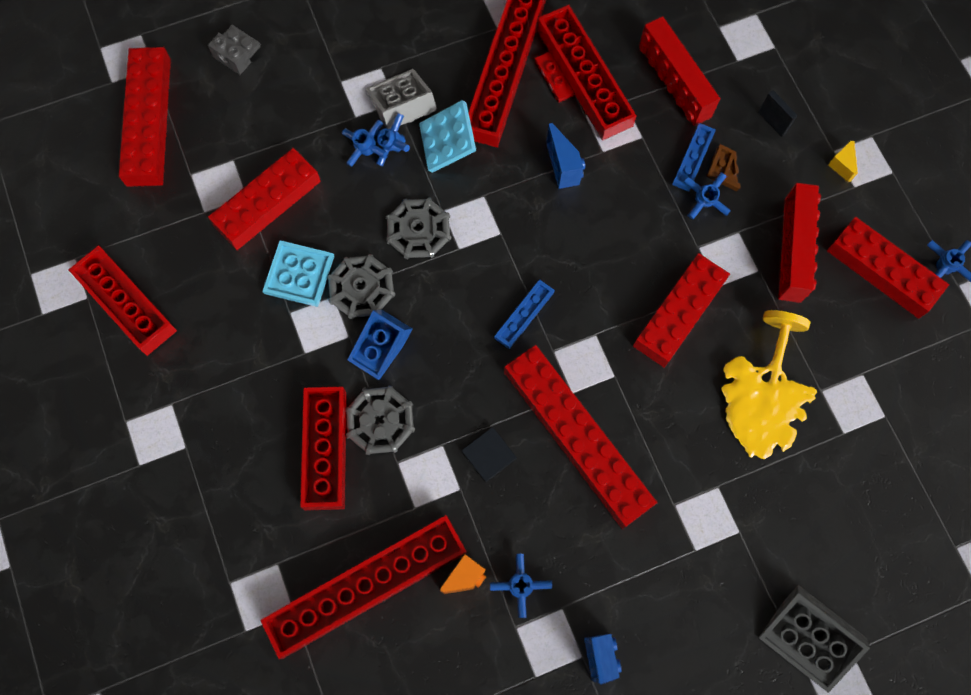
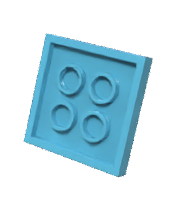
M463 100L419 123L428 171L432 173L476 151L467 104Z
M279 241L263 293L318 307L334 254Z

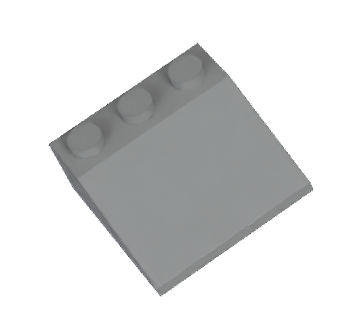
M414 69L365 88L387 129L392 127L397 113L404 115L401 125L437 110L432 91Z

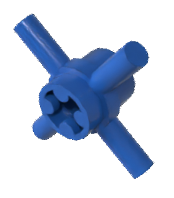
M397 113L391 128L379 130L375 135L378 144L387 153L392 150L395 152L401 150L408 152L410 146L405 143V137L398 132L404 115ZM379 156L376 164L383 166L386 158Z
M380 120L376 121L369 132L364 129H359L354 133L348 129L343 130L342 134L353 141L356 149L346 162L349 166L352 167L361 154L367 156L374 152L382 158L387 157L388 153L376 146L374 138L383 125Z
M720 173L712 184L702 187L689 176L684 180V183L696 192L697 204L688 214L690 219H694L703 207L714 206L725 216L729 214L731 210L718 200L720 196L718 187L726 178L725 174ZM707 192L710 193L708 198L704 197V194Z
M933 240L927 244L930 249L940 256L936 262L938 270L934 274L941 278L944 274L947 275L958 271L971 282V272L963 266L965 262L964 253L971 247L970 241L966 240L958 249L947 251Z
M516 554V574L511 577L509 582H490V591L509 590L517 598L518 618H526V597L531 594L533 589H552V580L532 581L530 576L525 574L524 554ZM519 580H523L526 583L523 592H520L519 588H515V583H518Z

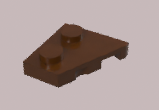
M720 144L715 151L706 177L715 181L718 175L723 173L726 175V178L721 184L738 191L741 186L737 179L739 170L736 164V151Z

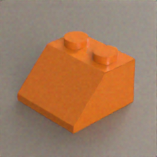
M464 555L440 591L448 594L472 590L475 586L479 588L486 578L484 575L485 569Z

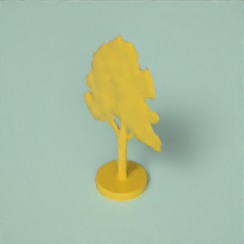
M777 310L765 311L763 315L765 323L780 329L775 353L770 364L766 367H753L745 357L738 356L727 363L723 370L727 379L734 378L732 383L725 384L721 388L726 397V402L729 403L726 407V421L729 423L735 438L739 440L751 458L753 455H756L761 459H766L772 455L773 448L777 444L783 452L790 448L797 435V430L789 425L790 421H794L796 418L802 422L806 420L805 410L799 407L807 401L811 403L816 399V389L792 380L788 381L781 367L789 332L808 331L810 321L800 315ZM772 371L769 382L763 381L761 378L763 374Z

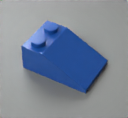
M549 123L546 144L558 188L580 185L581 178H583V169H585L584 158L580 157L579 151L553 123Z
M373 310L347 360L380 380L406 343L412 328L383 310Z
M611 634L584 638L592 681L603 684L619 678V672H622L620 660L615 657V651L617 650L615 637L612 638Z

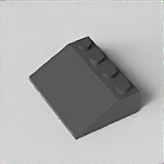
M799 585L784 600L759 636V639L828 693L870 649L868 638Z

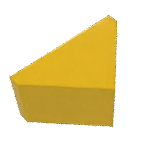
M850 141L829 163V166L847 182H851L858 174L855 141Z

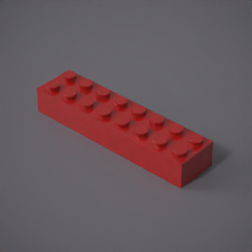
M567 5L539 17L537 32L549 52L551 51L601 140L603 141L632 128L636 120L635 112L571 7Z
M165 47L129 48L119 168V177L126 186L163 185L171 63Z

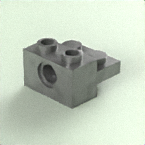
M233 25L223 35L218 33L208 44L213 58L239 75L250 65V58L261 47L257 40Z

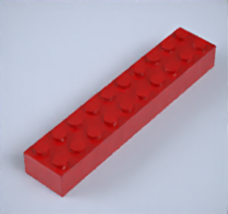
M507 0L469 110L475 142L498 148L537 30L538 18L542 15L546 0Z
M537 345L505 366V375L621 529L628 526L658 503Z
M446 515L260 621L278 658H285L467 554Z

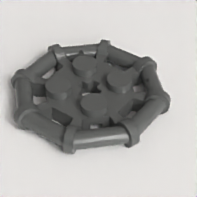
M405 198L385 218L387 220L386 242L398 250L405 259L433 258L451 240L449 218L451 216L449 212H445L433 202L432 198L412 200ZM422 206H424L423 209H412V208H411V207H422ZM406 209V215L399 218L398 216ZM432 209L437 216H431L428 210ZM438 222H442V231H437ZM394 224H399L400 232L394 233ZM416 224H420L423 229L416 231L413 227H416ZM435 237L440 238L432 247L430 246L429 243H431ZM401 238L404 239L405 243L408 244L407 248H405L397 240ZM413 246H425L426 250L412 249Z
M372 254L350 258L344 257L343 261L331 275L327 276L330 305L336 306L349 319L370 316L373 310H382L390 299L395 297L392 269L386 267L374 258ZM365 263V266H362L361 268H356L352 266L354 264ZM373 265L380 272L375 273L370 269V266ZM346 268L349 269L343 277H339ZM385 278L386 288H380L379 279ZM363 282L365 283V284H364V286H365L364 289H360V290L357 289V288H358V286L356 285L357 283H360V284H362ZM336 283L342 284V292L338 294ZM379 294L384 295L380 299V301L375 305L373 300ZM343 298L352 303L350 308L341 302ZM369 304L370 306L368 309L356 310L357 305L365 306Z
M391 385L380 388H363L362 392L345 409L347 439H351L363 449L366 455L384 452L396 453L397 449L409 435L415 431L412 401L404 398ZM385 395L384 400L372 401L371 396ZM391 397L395 399L399 404H401V406L396 408L391 403H389ZM366 399L368 404L361 412L356 410ZM405 412V424H400L399 413ZM354 416L360 417V427L357 429L354 428ZM377 416H384V423L375 424V418ZM398 429L402 430V433L393 441L391 437ZM362 432L370 438L369 443L365 442L358 435ZM384 439L388 440L389 444L375 445V441Z

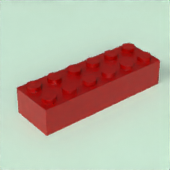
M663 16L646 24L639 44L640 51L646 55L649 64L655 68L660 80L664 81L668 92L674 96L677 105L683 109L688 121H691L696 126L710 119L721 98Z
M292 148L209 215L208 218L222 236L238 250L321 181L318 172Z
M796 183L785 198L779 300L801 303L816 288L814 273L817 270L815 256L818 252V244H816V238L819 234L817 221L820 217L818 204L821 199L819 186Z
M856 216L827 250V252L918 319L931 310L950 285Z
M99 245L68 269L145 355L148 356L177 331Z
M698 253L637 338L633 347L665 368L725 283L730 273Z
M344 387L304 388L301 508L304 510L345 509L346 391Z

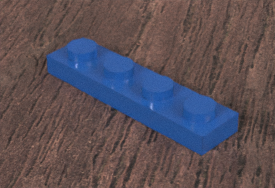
M698 124L672 185L688 192L691 188L684 183V180L688 176L692 180L695 179L716 129Z
M539 280L497 332L494 339L510 349L554 294L555 290Z

